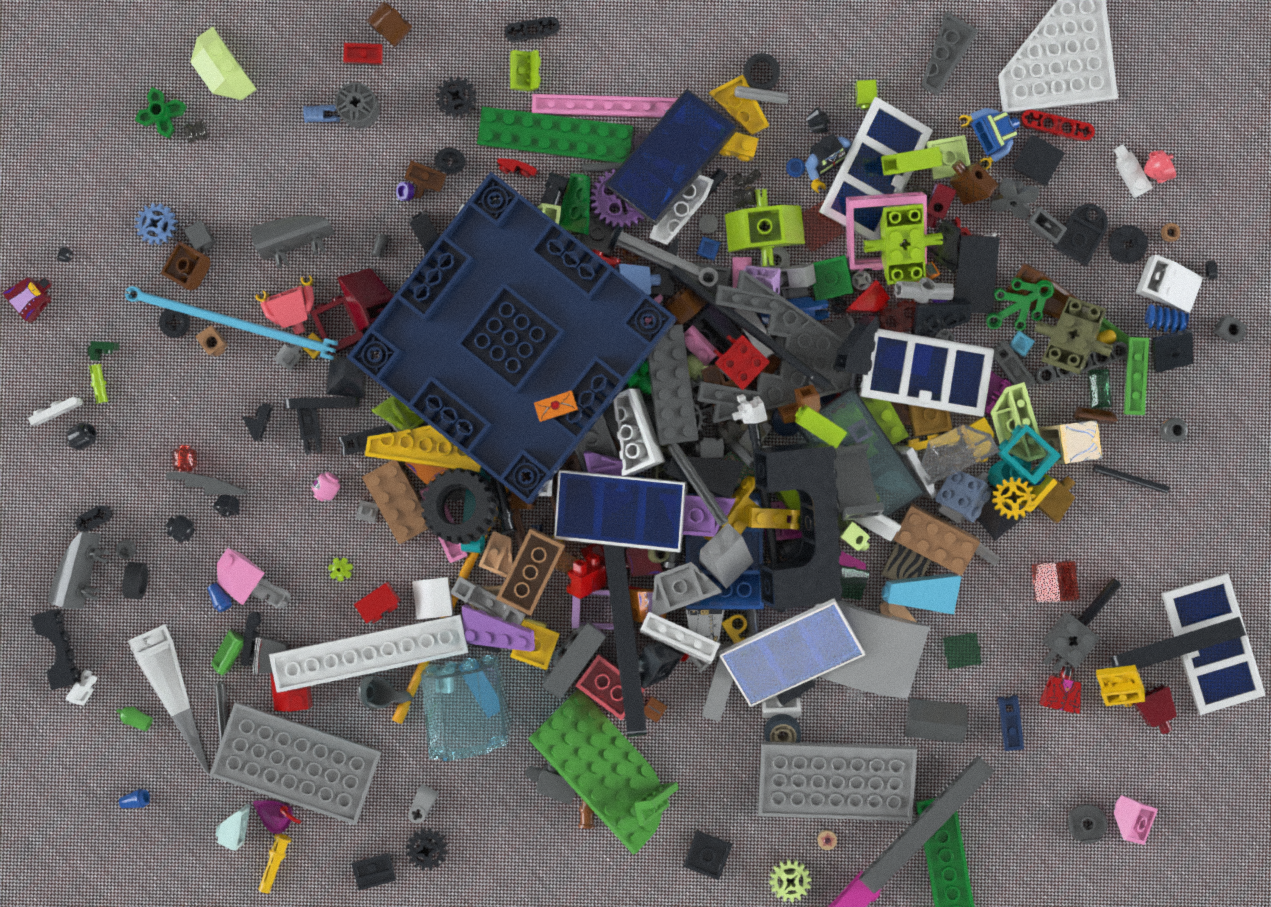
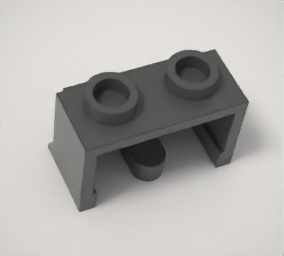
M701 438L693 443H689V454H691V457L724 458L723 438Z

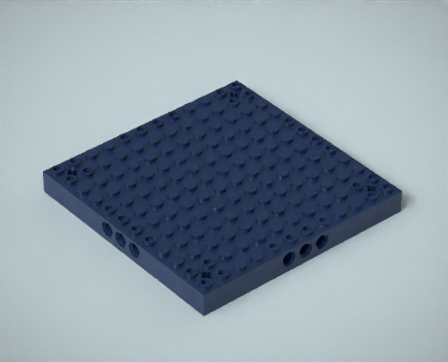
M490 172L346 358L527 504H532L673 326L677 318L498 176ZM493 199H499L500 203L494 204ZM653 317L652 321L654 324L652 326H645V319ZM375 352H380V353H379V355H380V358H379V359L375 358V357H376V356L374 355ZM568 391L573 392L578 410L546 421H539L534 406L535 402ZM530 472V477H532L531 480L525 481L524 473Z

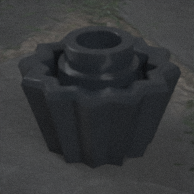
M819 107L815 108L806 118L812 133L829 132L827 124L830 123L827 113H823Z
M222 494L212 508L223 517L239 515V500L230 495Z

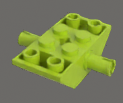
M760 189L755 190L757 207L725 214L728 252L759 249L762 254V267H768L767 259H769V266L772 267L775 266L773 249L775 247L805 244L801 206L798 205L768 206L767 189H762V197L760 196ZM762 224L770 227V229H767V232H763L759 228H762Z
M923 203L884 207L880 221L881 239L864 240V252L881 251L887 285L896 284L897 281L918 282L920 279L926 278L925 247L942 245V233L924 234Z

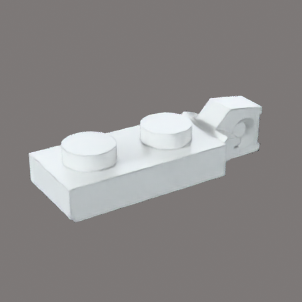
M1124 144L1115 148L1114 152L1118 157L1115 160L1117 163L1116 167L1133 198L1152 189L1153 187L1135 155L1131 151L1128 153Z

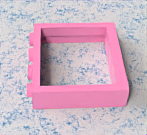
M921 191L846 197L847 261L849 268L853 269V271H864V268H872V270L883 269L882 257L855 259L854 208L923 203L924 234H927V195ZM927 246L925 247V264H927Z

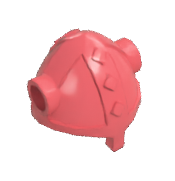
M1163 150L1151 152L1149 160L1144 167V173L1156 179L1158 183L1174 179L1176 171L1170 160L1174 158L1173 154L1167 155Z

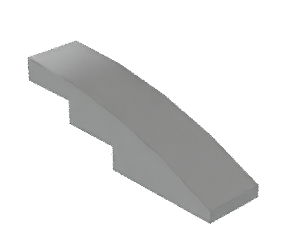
M724 640L722 650L734 645V643ZM740 652L731 655L736 666L738 665ZM719 656L701 714L703 717L718 722L721 720L733 682V677Z

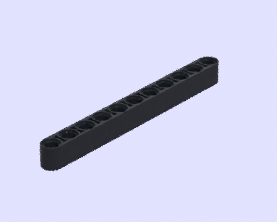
M620 524L602 526V536L622 538ZM603 544L627 736L647 735L623 546Z

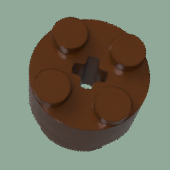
M383 1L367 19V22L394 47L413 28L386 1Z

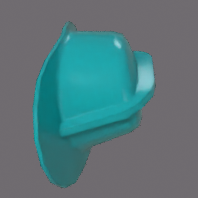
M1012 456L1029 473L1032 472L1031 461L1026 462L1016 456ZM1004 460L993 464L988 472V481L994 487L997 484L1003 486L1002 480L1004 479L1008 483L1010 477H1013L1014 482H1017L1018 478H1021L1022 484L1026 482Z

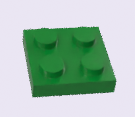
M846 255L810 263L814 264L816 283L812 285L816 300H827L854 293Z

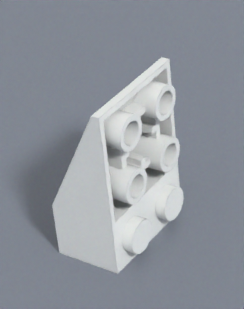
M1155 254L1148 258L1135 293L1190 313L1203 277L1174 261Z

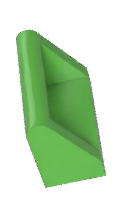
M232 629L227 633L211 662L215 671L221 675L230 672L243 648L244 636Z

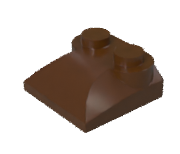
M178 241L160 274L192 291L200 286L210 268L211 261L208 256Z

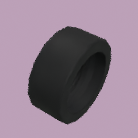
M757 53L751 56L743 70V76L749 87L764 90L772 89L780 75V66L777 60L766 53ZM763 61L771 66L773 75L768 82L760 84L752 79L750 70L755 63Z
M129 562L123 575L122 593L125 598L140 600L143 598L148 584V567L145 563Z

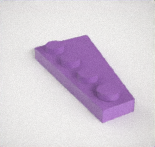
M465 604L462 606L466 643L530 652L535 649L534 630L513 622L508 623L498 616H490L483 610L472 609L470 605Z

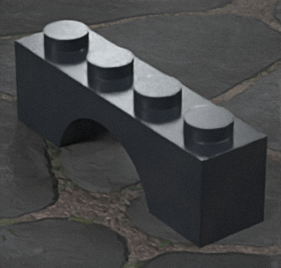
M58 608L30 616L35 635L47 637L56 648L55 663L46 672L51 691L80 682V671L75 667V654L73 649H70L68 642L70 641V636L64 628L63 623L65 620L63 613Z

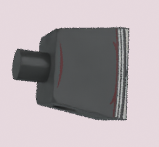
M257 636L252 674L273 673L269 654L289 650L290 643L266 636Z

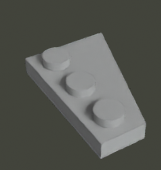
M893 445L925 492L921 497L930 499L936 497L938 493L935 490V484L926 474L927 470L920 463L916 450L912 447Z

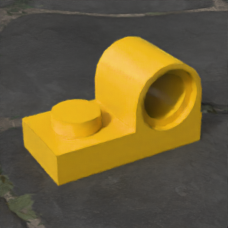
M734 615L722 622V627L734 644L745 640L744 637H739V634L747 626V621L743 616ZM735 619H740L743 622V627L739 630L734 629L732 626V622ZM747 648L740 651L742 656L749 652Z

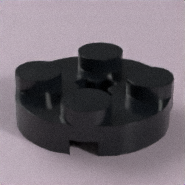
M1124 225L1114 230L1109 236L1107 243L1110 255L1119 263H1134L1145 255L1148 238L1138 227ZM1130 240L1132 248L1125 249L1123 241Z

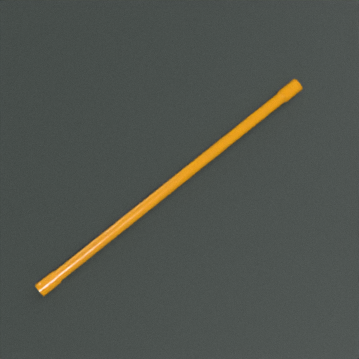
M505 486L506 494H508L510 489ZM469 552L459 576L468 579L479 553ZM451 594L454 610L459 598ZM430 661L418 663L406 689L412 697H414ZM411 701L398 704L392 717L393 721L399 724L403 723Z

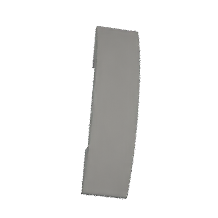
M459 576L450 592L464 602H469L493 617L503 618V621L508 623L513 622L521 625L526 615L522 611L497 600V595L461 576Z

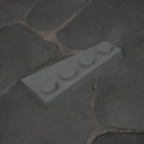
M945 12L921 84L923 89L936 96L939 95L978 34V29Z

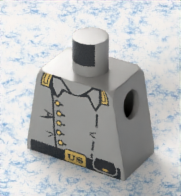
M686 609L690 631L710 640L719 641L723 609Z

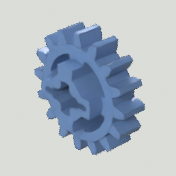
M151 203V208L145 205L144 212L138 211L141 217L135 218L139 222V224L135 225V228L140 229L137 235L143 236V241L147 242L149 240L151 245H154L156 241L157 245L160 246L162 245V240L168 243L169 236L175 237L172 231L178 230L174 227V224H177L178 221L172 219L176 215L173 212L169 213L170 208H164V205L160 203L157 207L156 204ZM154 212H161L164 215L157 216ZM155 221H158L157 228L154 227L156 225ZM155 232L158 236H157V237H153V236H150L149 234H152V233Z

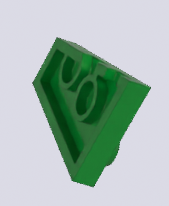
M571 173L561 205L559 225L566 231L589 235L590 177Z

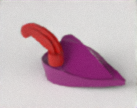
M277 800L252 801L263 825L274 834L284 832L291 821L301 824V821L293 816L292 807L288 803Z

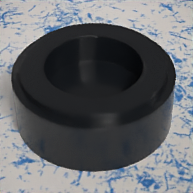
M1215 260L1207 261L1205 263L1207 278L1209 280L1217 279L1218 271Z

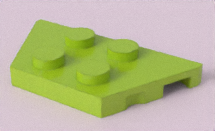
M393 395L372 409L373 413L403 431L414 429L424 422L421 417Z

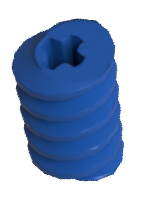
M1150 304L1146 310L1144 321L1148 323L1149 329L1155 324L1157 331L1163 326V332H1167L1168 328H1171V333H1174L1176 329L1178 331L1186 329L1189 321V312L1185 314V312L1179 311L1177 313L1176 309L1170 311L1167 307L1162 310L1161 306L1155 307L1153 304Z

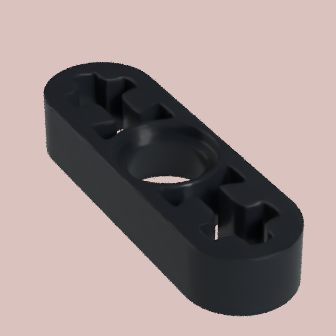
M555 17L511 23L505 28V36L512 43L555 36L560 30V24ZM549 22L557 25L553 31H550L549 28H543L544 33H541L540 23H543V27L549 26ZM524 26L526 36H522V32L516 33V37H512L508 33H511V29H515L517 32L522 31L521 27ZM528 26H537V33L529 34L527 32Z

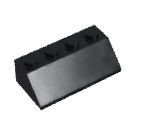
M712 305L706 308L683 329V333H685L692 325L695 326L721 354H724L733 345L726 339L728 335L735 340L742 335L734 324ZM716 356L708 364L710 366L714 365L715 362L719 359L718 356ZM723 374L725 381H726V380H729V379L726 377V375Z

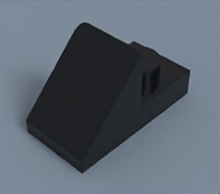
M262 403V406L259 405L256 411L257 420L242 416L253 440L262 441L274 407L273 405Z

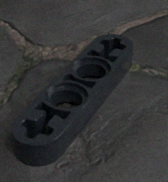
M360 397L284 399L285 409L359 408Z

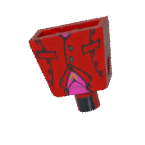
M1063 666L1060 677L1050 675L1041 696L1040 705L1076 714L1080 713L1081 683L1071 680L1073 668Z

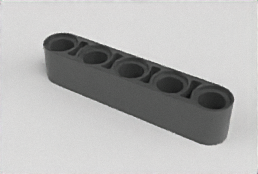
M1123 342L1111 344L1113 345L1112 352L1109 357L1103 355L1102 362L1097 361V353L1092 351L1085 367L1080 373L1124 359L1127 356L1128 346ZM1116 346L1121 349L1120 356L1114 353ZM1048 365L1039 368L1035 372L1034 377L1037 383L1044 385L1076 375L1077 373L1067 370V373L1064 375L1060 372L1059 367ZM1043 371H1047L1049 374L1047 381L1041 377Z

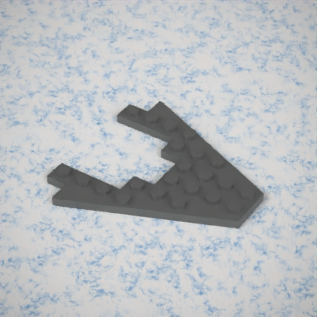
M743 270L739 272L737 288L723 285L717 286L714 304L770 314L766 334L785 337L783 347L831 383L825 391L821 390L810 379L782 358L778 375L759 373L756 391L700 381L697 401L715 404L712 422L717 423L733 419L732 413L738 412V406L741 404L738 402L737 396L741 394L745 395L746 401L754 400L753 397L759 396L764 403L765 410L795 403L794 389L813 384L819 396L822 397L849 390L854 386L855 373L834 370L837 350L844 342V339Z

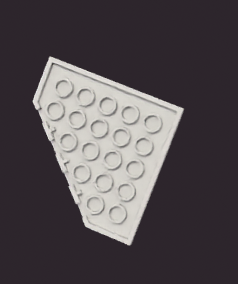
M1057 0L998 75L1002 112L1014 113L1118 99L1106 0Z

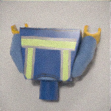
M983 108L973 112L971 116L961 115L959 117V121L962 119L968 121L966 124L961 125V128L968 127L970 122L974 121L971 125L986 155H990L989 158H983L979 161V164L983 160L988 162V166L984 170L988 169L993 161L997 162L1009 153L1013 145V138L1017 136L1015 129L1020 125L1016 117L1010 119L1007 112H999L990 108Z

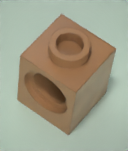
M209 326L195 336L206 353L212 357L220 356L226 351L225 348L229 346L214 326ZM212 338H216L217 344L211 348L209 341Z

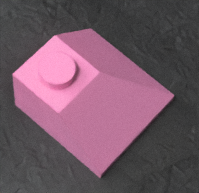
M227 548L217 563L218 585L243 605L264 575V572L242 553Z
M1121 795L1116 801L1114 815L1123 839L1144 845L1158 809Z

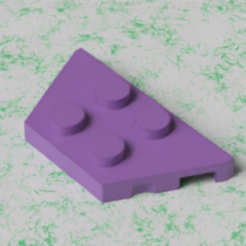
M584 451L589 473L622 476V459ZM590 481L595 501L597 482ZM605 482L602 522L607 516L613 512L615 513L623 504H627L634 498L631 485H629L628 492L616 491L617 483Z
M661 493L660 498L665 504L666 512L672 520L674 528L677 494ZM685 495L682 534L714 537L721 526L717 523L700 496ZM714 497L727 516L735 503V498Z

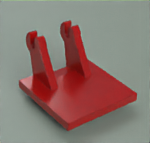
M728 335L726 339L733 345L724 354H721L716 349L713 351L719 358L715 364L744 390L770 361L743 335L737 340Z

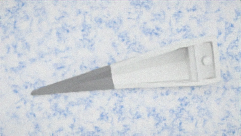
M164 624L128 640L142 671L206 773H209L184 686L174 643L166 625Z

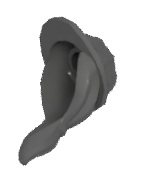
M377 676L364 677L358 689L359 700L364 706L372 710L386 708L392 702L403 704L413 700L409 692L405 690L397 691L389 681Z

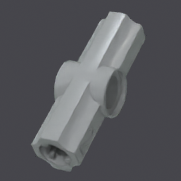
M922 278L919 282L897 281L894 294L896 298H914L917 302L924 304L929 299L951 300L954 296V287L950 283H935L929 278Z

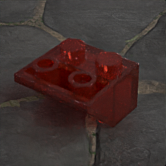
M1063 560L1031 564L1036 602L1079 600L1075 561Z

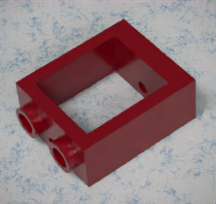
M342 295L332 298V302L326 305L325 303L316 305L314 307L315 310L311 311V315L324 341L325 338L329 339L319 315L344 304L357 333L338 341V346L330 344L329 347L336 349V353L356 345L365 334L363 330L359 331L347 300Z

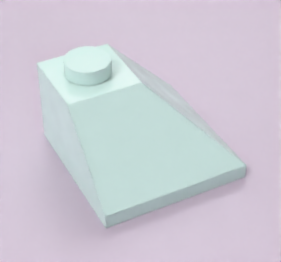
M246 804L217 826V843L236 851L245 842L251 805Z

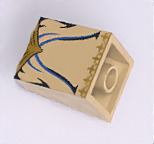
M1097 420L1038 428L1041 438L1061 455L1053 465L1102 459Z

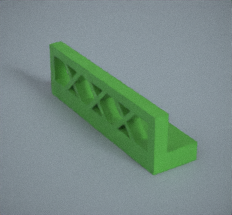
M1128 337L1124 414L1145 415L1149 338Z
M677 782L660 784V786L655 787L634 802L639 826H645L669 807L668 797L679 789Z

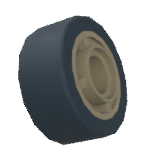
M775 715L767 721L764 727L766 742L800 743L801 729L798 721L790 715ZM782 731L787 732L786 735H779V733Z

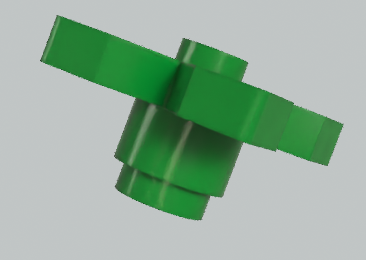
M152 87L147 95L150 103L148 109L139 110L135 121L145 127L156 123L157 132L170 139L175 131L170 118L183 116L187 105L177 99L166 103L164 93Z
M647 360L625 385V390L640 389L644 394L652 395Z

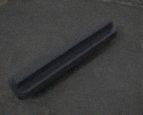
M1113 578L1078 618V621L1088 626L1121 587V583Z

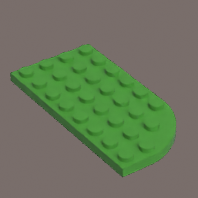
M578 688L528 740L634 855L655 833L662 816L661 812L645 826H639L634 802L655 787L660 786L658 777L643 756L592 700Z

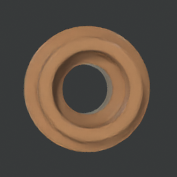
M1167 223L1161 229V236L1167 242H1174L1180 237L1181 230L1175 223ZM1169 229L1173 231L1172 236H1169L1167 233Z

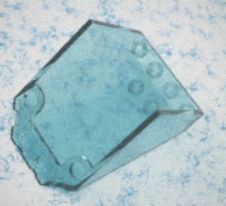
M486 655L479 660L468 658L463 660L462 663L456 664L455 661L445 663L444 666L430 665L423 669L421 679L429 759L442 758V761H452L485 755L493 752L494 748L508 745L511 717L499 656Z

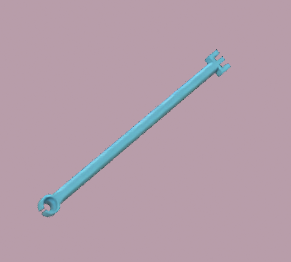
M134 286L128 287L125 290L130 293L136 291L138 294L134 298L132 294L125 293L128 301H142L321 352L320 357L334 360V356L327 354L328 351L336 353V349L329 346L330 344L338 346V341L327 338L324 339V342L312 340L145 293Z

